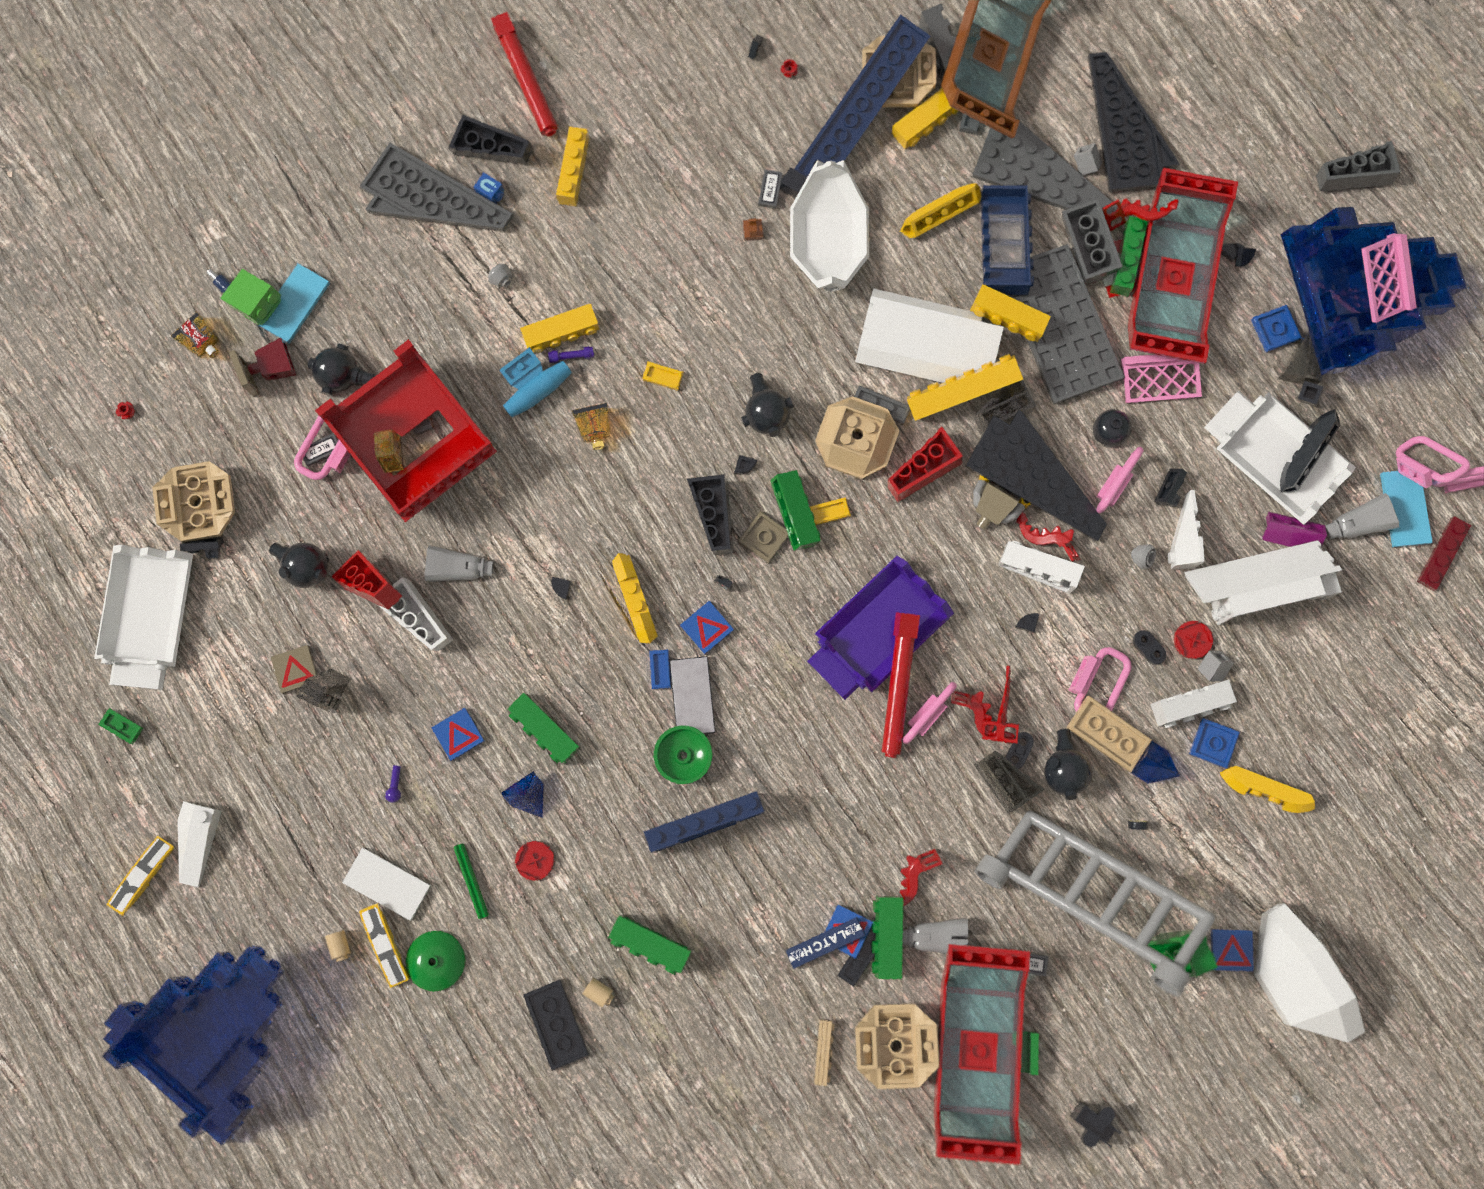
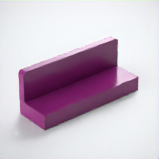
M1268 512L1266 516L1267 527L1262 539L1288 547L1318 540L1322 547L1327 533L1325 525L1310 521L1303 525L1296 518Z

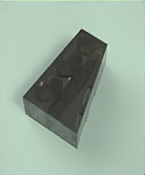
M328 669L327 673L321 672L320 676L314 675L306 678L296 697L333 713L341 703L340 698L350 678L332 669Z

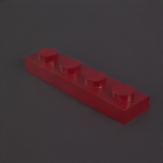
M1455 516L1450 518L1417 580L1418 583L1432 591L1438 589L1471 527L1470 524Z

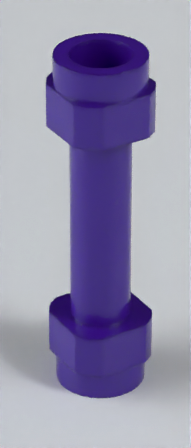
M587 346L583 347L584 350L558 353V350L548 352L549 362L559 363V360L585 357V360L594 358V349Z

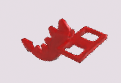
M1119 199L1103 207L1102 210L1111 232L1125 224V217L1131 215L1145 221L1161 219L1172 210H1176L1179 201L1174 199L1167 203V208L1161 207L1160 211H1157V208L1154 207L1149 211L1150 205L1141 206V200L1130 203L1128 199H1124L1120 204ZM1117 205L1118 209L1107 214L1108 208ZM1121 217L1122 221L1111 226L1112 220Z
M1024 512L1017 518L1016 522L1019 524L1022 535L1030 543L1043 546L1057 544L1060 548L1064 547L1071 562L1081 560L1072 543H1070L1073 541V529L1062 533L1060 526H1056L1052 532L1047 528H1043L1040 535L1038 528H1035L1032 532L1030 531L1032 526L1026 525L1028 518Z
M1008 665L1006 666L1005 689L997 721L984 720L982 739L1018 743L1019 724L1006 723L1011 668ZM995 725L997 727L996 736H987L985 734V726ZM1006 727L1016 729L1015 739L1005 737Z
M954 690L951 694V703L968 707V709L974 712L976 728L983 735L984 720H992V716L986 714L991 704L982 702L984 693L980 691L971 696L970 694ZM994 725L985 726V734L987 736H996L997 730L992 732ZM1005 731L1006 738L1013 739L1015 737L1013 733Z
M936 849L920 854L917 858L910 855L906 857L909 867L901 869V873L906 877V879L901 881V885L907 888L900 890V894L903 896V906L909 904L915 898L918 891L919 874L943 864ZM934 854V855H932V856H930V857H928V858L922 859L923 857H925V856H927V855ZM938 861L937 863H934L930 866H926L931 862Z

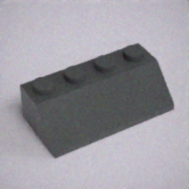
M1099 199L1062 211V221L1086 286L1104 280L1122 268Z

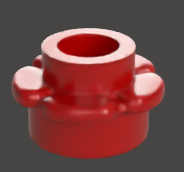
M786 60L781 66V72L788 78L796 76L798 65L794 60Z
M121 402L117 405L116 415L121 417V419H130L134 416L135 410L132 403Z

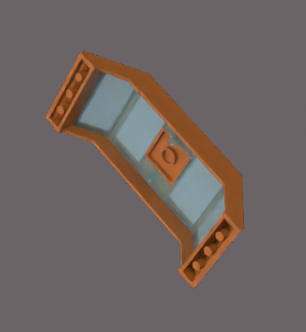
M968 0L941 84L948 103L952 108L1012 139L1015 137L1020 121L1016 120L1013 110L1043 14L1052 0Z

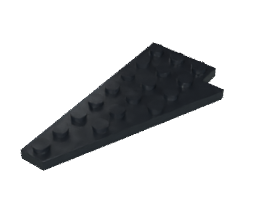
M1107 52L1091 53L1088 55V64L1108 191L1110 193L1156 188L1162 169L1178 168L1179 162Z
M1018 410L1010 425L995 416L991 418L965 467L1089 538L1098 541L1107 523L1096 511L1095 507L1023 412Z

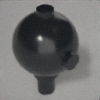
M340 343L337 344V347L322 350L315 358H310L308 362V368L312 369L314 380L322 388L321 393L327 396H332L333 392L347 390L352 385L366 384L377 375L366 372L362 367H358L354 357L348 352V346Z
M755 373L750 376L753 387L752 396L746 404L745 415L741 418L745 427L750 426L758 433L776 437L787 425L791 413L790 409L794 407V403L791 397L785 398L780 392L770 389L765 384L761 373Z
M301 542L290 547H284L279 543H273L270 546L269 553L278 558L280 562L279 575L292 586L310 588L326 578L329 558L316 545Z
M1060 729L1057 731L1058 743L1055 748L1056 752L1048 758L1044 768V775L1048 786L1054 792L1065 796L1067 800H1074L1077 798V794H1080L1089 786L1092 779V766L1087 757L1075 749V745L1071 741L1070 730Z

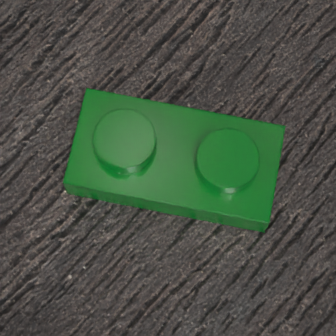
M108 708L98 724L129 744H134L143 730L142 726L111 708Z

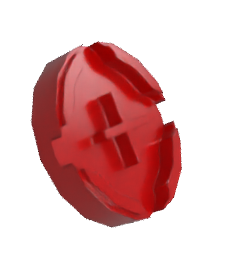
M1193 620L1185 622L1177 628L1173 641L1179 654L1185 658L1198 659L1205 656L1211 650L1214 639L1207 625Z
M538 841L528 842L521 846L515 858V865L519 874L533 881L541 880L548 876L553 870L555 863L554 853L551 848L545 843Z

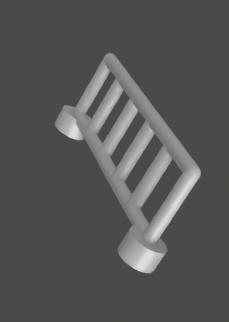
M1033 811L1025 813L997 856L994 858L990 855H985L974 870L975 874L982 881L996 889H1001L1008 878L1012 879L1155 964L1157 967L1151 975L1152 981L1166 992L1178 997L1182 995L1191 980V977L1184 969L1215 921V916L1212 912ZM1034 825L1054 836L1055 840L1031 876H1028L1008 864L1007 861L1028 830ZM1066 844L1089 856L1090 859L1064 897L1042 884L1041 881ZM1103 864L1126 879L1102 916L1098 917L1076 904L1100 865ZM1138 884L1159 896L1162 900L1137 939L1111 924ZM1173 905L1199 919L1174 961L1148 946Z

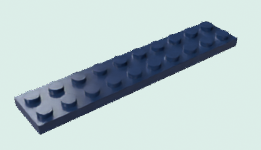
M900 14L794 170L808 177L817 160L823 163L828 161L836 163L845 161L927 43L930 35Z

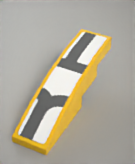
M157 836L130 869L106 905L121 916H124L150 885L149 881L161 869V864L174 850V846Z
M376 903L360 910L359 914L390 988L408 981L409 975L401 961L402 956L394 942L393 933L379 904Z

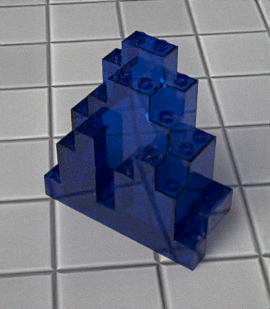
M1339 207L1333 209L1311 225L1292 226L1280 235L1322 375L1337 374L1352 366L1369 365L1397 350L1395 343H1400L1425 330L1427 327L1424 316L1442 315L1455 308L1452 296L1467 288L1457 254H1439L1434 237L1407 239L1417 308L1404 310L1375 323L1372 322L1362 248L1384 240L1392 233L1398 234L1394 222L1359 224L1354 207ZM1388 244L1383 251L1386 254L1389 252ZM1372 250L1369 252L1370 260L1373 261L1377 253L1376 251ZM1383 256L1380 257L1377 263L1380 267L1385 258ZM1390 263L1386 269V271H1388L1389 273L1391 272ZM1376 268L1372 273L1374 279H1376L1379 270ZM1383 275L1380 281L1382 285L1385 284L1388 276ZM1393 280L1388 288L1391 291L1394 289ZM1377 287L1375 291L1377 298L1382 290L1380 287ZM1386 292L1382 301L1387 303L1390 294ZM1396 299L1391 306L1394 309L1397 308ZM1381 304L1378 308V316L1381 315L1384 306Z
M259 945L248 946L236 962L234 961L235 957L227 951L217 952L194 980L188 976L168 978L146 1005L140 1001L121 1003L104 1022L110 1031L103 1040L110 1047L101 1057L116 1070L133 1066L188 1115L177 1125L191 1138L207 1132L222 1146L228 1143L244 1124L242 1120L254 1107L250 1103V1098L243 1093L261 1073L259 1069L272 1055L268 1051L269 1048L261 1042L263 1040L261 1036L272 1024L271 1018L283 1005L279 1001L281 998L273 992L272 986L285 972L281 969L282 965L277 960L267 957L265 955L267 952Z

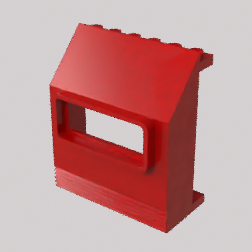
M409 339L393 351L398 359L338 405L330 398L315 410L404 522L415 516L497 452L489 439L485 437ZM439 411L451 425L453 431L396 475H393L386 465L384 471L383 462L378 457L379 455L375 453V435L378 437L379 445L382 446L381 439L383 440V451H385L394 442L396 443L400 436L402 438L433 413Z

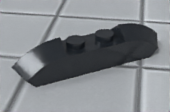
M1336 409L1321 415L1308 428L1311 431L1310 434L1304 437L1303 445L1293 454L1292 462H1286L1280 478L1281 492H1295L1302 486L1341 426Z

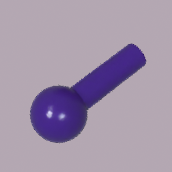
M397 765L393 766L390 788L385 793V798L390 803H395L401 798V792L398 789L401 766Z

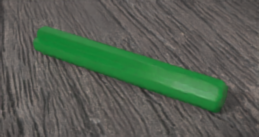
M463 843L455 845L454 851L478 919L486 918L489 916L465 845Z

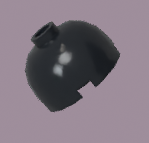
M1118 409L1102 412L1093 424L1095 440L1107 448L1122 446L1128 440L1132 431L1130 418Z

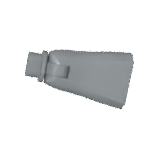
M1386 493L1342 514L1336 520H1332V523L1325 525L1330 540L1337 537L1341 539L1342 536L1343 538H1353L1400 527L1391 500Z
M430 545L427 548L425 582L474 580L479 577L492 576L493 561H485V558L481 560L476 555Z
M960 918L909 926V929H903V945H909V948L913 947L921 951L947 954L948 944L968 946V919Z

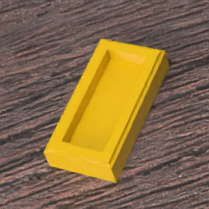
M648 362L642 380L678 391L684 372Z
M846 497L810 506V510L814 514L815 525L851 516Z

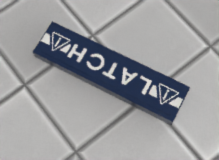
M855 917L785 951L793 969H796L866 935L858 917Z

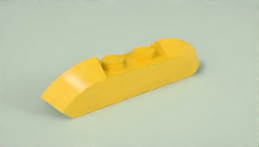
M977 183L968 184L923 206L904 221L900 232L908 238H915L980 202L981 187Z
M618 553L612 564L640 643L650 644L658 635L630 555Z
M1232 766L1219 772L1224 781L1242 795H1245L1249 790V794L1253 796L1267 797L1269 802L1277 805L1281 803L1282 810L1292 813L1309 812L1315 809V801L1312 795L1238 766Z

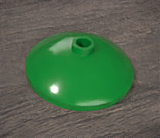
M686 725L672 727L666 730L655 744V766L659 773L672 783L690 784L696 782L710 768L712 762L710 742L700 730ZM682 752L687 753L686 759L680 758Z
M430 931L420 935L412 942L407 951L405 963L407 973L415 985L421 989L436 992L451 987L459 980L464 971L466 959L464 949L457 938L444 931ZM431 958H434L436 960V964L434 966L430 964Z

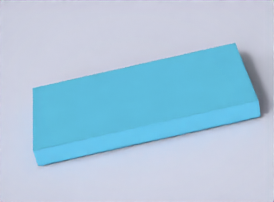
M298 263L279 290L281 294L280 304L264 324L258 326L290 344L330 285V282Z
M1398 471L1382 472L1380 478L1383 494L1386 493L1389 496L1400 526L1397 529L1389 530L1392 548L1433 543L1423 486L1410 480Z

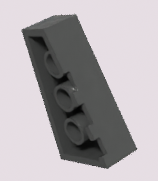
M942 3L922 11L919 28L930 35L927 44L936 49V70H939L941 74V81H943L956 40L955 36H951L948 18L944 19L942 15L944 10ZM963 58L960 60L954 79L959 87L969 83L971 76L966 60Z
M1388 141L1381 146H1373L1363 152H1356L1349 157L1344 156L1323 163L1316 175L1320 192L1393 184L1400 174L1393 141Z

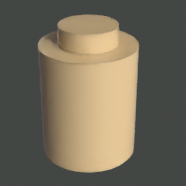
M345 930L325 936L331 960L336 959V962L348 959V954L351 951Z
M594 977L583 992L584 996L602 1008L604 1005L609 1006L614 998L612 995L613 990Z

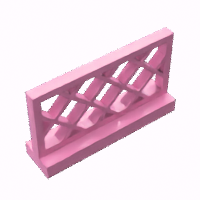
M1392 233L1386 239L1362 248L1372 322L1377 323L1404 310L1417 308L1407 234ZM1387 244L1389 249L1388 254L1383 252ZM1372 250L1377 252L1373 261L1370 260L1369 254ZM1383 256L1385 260L1380 267L1377 263L1380 257ZM1389 263L1391 264V272H1390V273H1389L1388 271H1386V269H1387ZM1375 268L1379 270L1376 279L1373 278L1372 274ZM1385 274L1388 278L1385 284L1382 285L1380 281ZM1392 280L1394 285L1393 291L1388 289ZM1377 287H1380L1382 290L1377 298L1375 291ZM1386 292L1390 294L1387 303L1382 301ZM1396 299L1397 308L1394 309L1391 306ZM1381 304L1384 306L1381 315L1378 316V308Z
M1156 354L1130 356L1121 359V367H1123V375L1125 377L1126 403L1202 397L1198 362ZM1188 364H1194V373L1191 377L1183 371V368ZM1168 366H1173L1177 370V373L1172 378L1164 372ZM1151 367L1159 372L1153 380L1145 374ZM1128 369H1135L1140 373L1135 381L1129 377ZM1179 373L1188 379L1182 387L1174 381ZM1161 374L1169 380L1164 388L1155 382ZM1142 376L1151 382L1145 390L1137 384ZM1189 382L1196 386V393L1189 394L1184 389ZM1171 383L1179 389L1175 395H1170L1165 391ZM1152 385L1160 390L1156 397H1152L1147 393V390ZM1135 386L1142 393L1138 398L1130 399V390Z

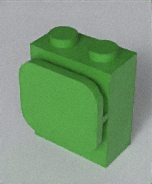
M241 269L220 299L257 325H262L280 304L281 294L270 284Z

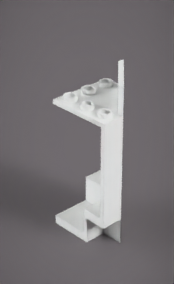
M1318 540L1184 572L1187 580L1204 604L1211 603L1213 608L1212 617L1217 622V625H1221L1239 615L1306 599L1320 598V600H1326L1341 593L1336 573L1342 571V568L1333 564L1334 559L1327 551H1322L1321 543Z

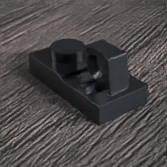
M1169 469L1154 502L1158 505L1177 507L1181 499L1177 492L1184 483L1187 472L1184 469Z
M223 537L181 542L179 545L180 551H187V553L192 554L204 549L207 559L220 557V547L224 544Z

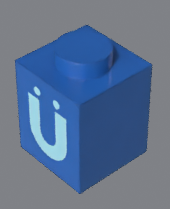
M483 173L473 186L476 193L495 204L504 196L502 183L486 173Z

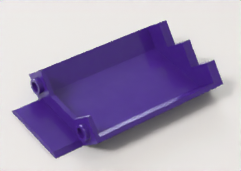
M896 556L815 633L819 639L817 643L821 648L807 662L844 700L858 687L863 690L866 688L872 693L891 675L896 612L920 615L918 636L914 641L913 653L954 614L947 601L936 595L928 582L916 575L909 563L899 556Z

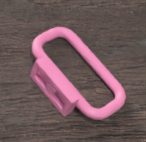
M320 416L316 419L294 459L296 470L314 480L325 478L331 469L341 473L351 456L340 440H338L320 472H313L302 465L304 456L324 423Z
M1425 436L1413 437L1400 445L1396 450L1398 472L1426 489L1433 485L1432 479L1440 483L1453 482L1464 475L1470 468V462L1465 457ZM1416 444H1425L1462 466L1449 475H1441L1405 455L1404 452Z
M1137 447L1123 467L1118 464L1116 465L1096 496L1101 500L1096 508L1098 513H1103L1109 505L1114 506L1134 475L1131 471L1143 454L1144 449L1142 447Z
M1484 466L1470 468L1464 475L1453 482L1440 483L1433 480L1432 484L1434 487H1444L1445 494L1484 486Z
M1111 647L1099 650L1096 657L1092 655L1084 656L1068 690L1078 694L1074 702L1076 712L1083 703L1100 664L1106 655L1117 658L1124 665L1105 706L1110 711L1113 710L1131 672L1132 666L1129 657Z
M951 682L938 698L932 694L908 722L911 729L903 738L904 744H909L917 734L923 736L947 708L944 702L957 688L955 682Z

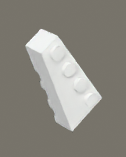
M1009 541L1006 544L998 564L1002 568L1068 594L1077 588L1085 567L1043 553L1035 548L1025 547L1017 541Z
M402 577L393 584L402 597L389 610L381 607L388 615L392 616L400 625L409 630L417 639L433 651L439 652L453 641L450 634L409 579Z
M1226 680L1203 687L1202 689L1192 690L1182 695L1179 694L1167 699L1165 698L1150 705L1157 725H1164L1165 728L1177 725L1176 721L1183 719V722L1194 720V715L1200 713L1202 717L1213 714V709L1219 708L1220 711L1232 708L1231 704L1237 701L1230 681Z

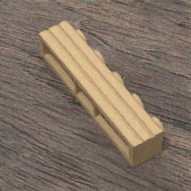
M819 1020L814 1085L827 1086V1083H830L828 1070H831V1062H829V1057H832L830 1045L833 1044L831 1033L834 1031L835 1026L832 1020Z

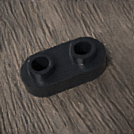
M1141 630L1133 636V645L1150 664L1159 665L1164 662L1166 651L1150 632ZM1142 636L1147 639L1146 643L1141 641ZM1155 651L1159 652V658L1154 656Z
M1018 733V743H1011L1005 756V763L1010 769L1016 770L1025 764L1034 744L1033 737L1029 733ZM1020 739L1026 741L1025 746L1020 745ZM1013 756L1017 757V763L1011 761Z

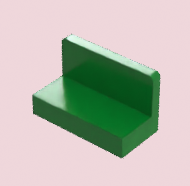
M1012 1031V1045L1016 1046L1017 1031ZM1022 1031L1021 1073L1038 1075L1039 1033Z

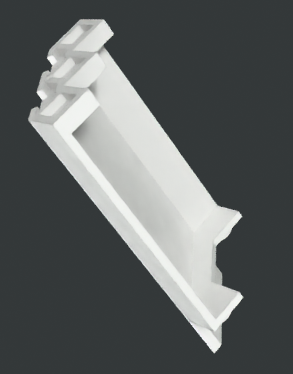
M873 288L855 362L944 383L946 382L945 379L950 376L956 375L957 378L964 375L963 372L968 369L974 368L975 371L982 368L981 365L990 361L995 363L1003 327L985 323V321H982V317L975 315L972 311Z
M1238 390L1204 427L1220 442V445L1216 448L1303 525L1317 513L1321 505L1335 493L1337 488L1356 468L1328 444L1300 489L1291 493L1281 492L1280 478L1286 462H1292L1293 454L1301 448L1304 437L1310 434L1311 431L1302 420L1269 392L1264 397L1260 395L1252 402Z
M113 546L94 658L101 660L102 664L112 665L109 685L163 690L167 667H175L193 559L192 553L178 550L164 551L150 547Z

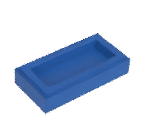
M669 650L649 651L652 690L671 688Z

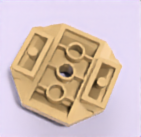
M879 36L870 45L862 49V69L885 36ZM927 43L924 45L882 107H918L936 87L935 48Z
M851 396L828 405L815 443L827 468L862 480L887 467L899 434V429L887 408ZM860 432L863 437L861 439H854L852 434Z
M210 461L172 467L152 487L156 524L181 542L221 536L235 514L231 476ZM201 499L200 504L195 506V501Z
M914 1003L873 1005L855 1026L857 1070L878 1089L919 1088L939 1067L937 1025ZM894 1040L901 1042V1048L897 1051H893L890 1048Z

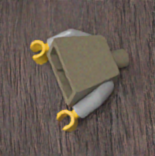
M980 475L973 491V504L976 507V512L982 515L977 522V525L982 529L986 530L991 521L997 525L1009 523L1017 519L1025 508L1031 505L1030 503H1024L1021 498H1015Z

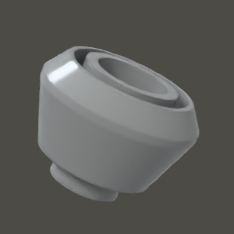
M500 263L496 265L488 274L489 283L499 288H505L512 282V274L507 264Z
M1151 544L1138 545L1131 553L1133 562L1143 570L1150 568L1156 557V550Z

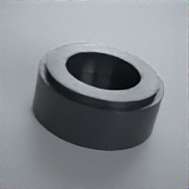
M1128 820V828L1147 830L1148 821Z

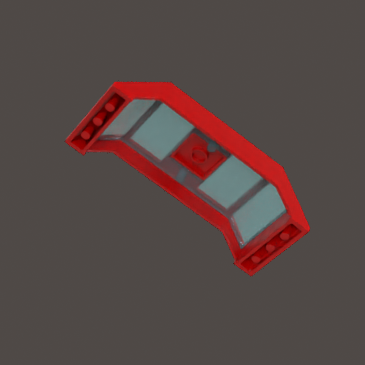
M1168 168L1162 169L1150 210L1154 207L1157 208V211H1160L1161 207L1167 208V203L1174 199H1178L1179 203L1177 209L1172 210L1165 217L1148 221L1128 320L1130 350L1203 364L1207 363L1210 346L1207 337L1209 318L1225 228L1236 198L1238 181Z
M948 944L940 992L938 1026L939 1067L936 1069L934 1095L936 1157L1020 1165L1021 1143L1018 1121L1024 992L1030 968V951Z

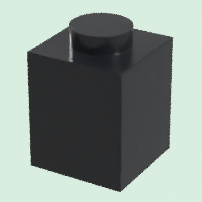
M790 167L780 181V189L796 199L807 177Z
M1304 381L1298 402L1317 407L1324 387Z

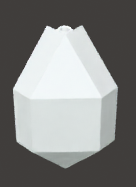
M817 160L790 208V257L817 288L830 293L845 288L869 258V207L844 160L838 163L834 161L823 163Z
M1277 904L1262 913L1254 976L1284 1024L1344 1042H1350L1365 1033L1356 996L1323 944L1285 904Z

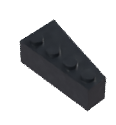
M463 114L448 147L452 154L457 156L526 165L533 150L529 140Z
M722 474L688 478L687 481L711 551L714 555L734 553L728 480L726 476Z

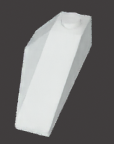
M1190 490L1185 495L1172 546L1168 553V563L1171 564V569H1195L1204 562L1203 538L1198 537L1201 527L1200 521L1195 519L1198 512L1195 490Z
M183 801L178 817L179 883L200 887L222 810Z

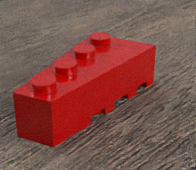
M941 427L932 438L930 437L925 442V445L919 451L917 450L888 479L887 488L896 501L899 502L960 466L963 455L944 428Z
M359 550L331 576L345 590L388 610L402 597L381 571Z

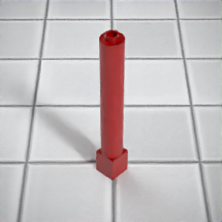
M508 12L490 18L541 134L547 137L553 136L558 126L518 39Z
M896 612L893 632L895 643L881 751L885 753V757L896 758L897 755H901L914 641L918 636L920 615Z

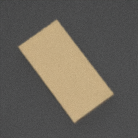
M1086 696L1066 727L1128 772L1133 771L1152 741L1091 696Z

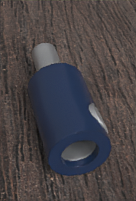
M212 269L207 271V274L214 280L213 285L224 294L232 282L223 274L217 275Z

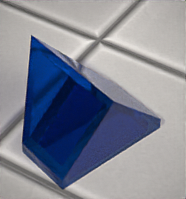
M1154 741L1150 742L1131 774L1147 784L1180 777L1169 751Z
M534 771L501 792L511 807L543 818L544 784Z

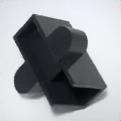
M1079 1102L1070 1115L1072 1119L1085 1128L1081 1135V1141L1087 1147L1092 1148L1101 1140L1112 1148L1108 1141L1116 1131L1121 1135V1132L1111 1125L1115 1118V1112L1109 1106H1101L1097 1113H1095L1082 1102Z

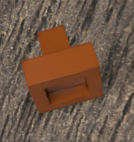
M761 219L743 220L745 240L763 239Z

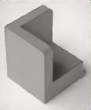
M1096 143L1078 147L1074 154L1081 175L1098 171L1102 164Z
M1208 651L1198 670L1209 681H1223L1234 662L1222 651Z

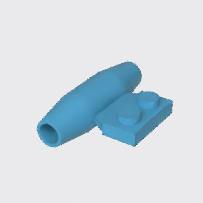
M528 348L499 370L507 382L518 389L503 405L504 409L513 418L534 407L554 392L572 373L571 370L562 361L542 371L541 362L532 350Z

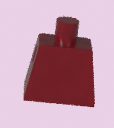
M278 338L256 350L254 354L257 362L248 364L251 375L261 372L262 376L268 381L297 375L287 344L282 338Z

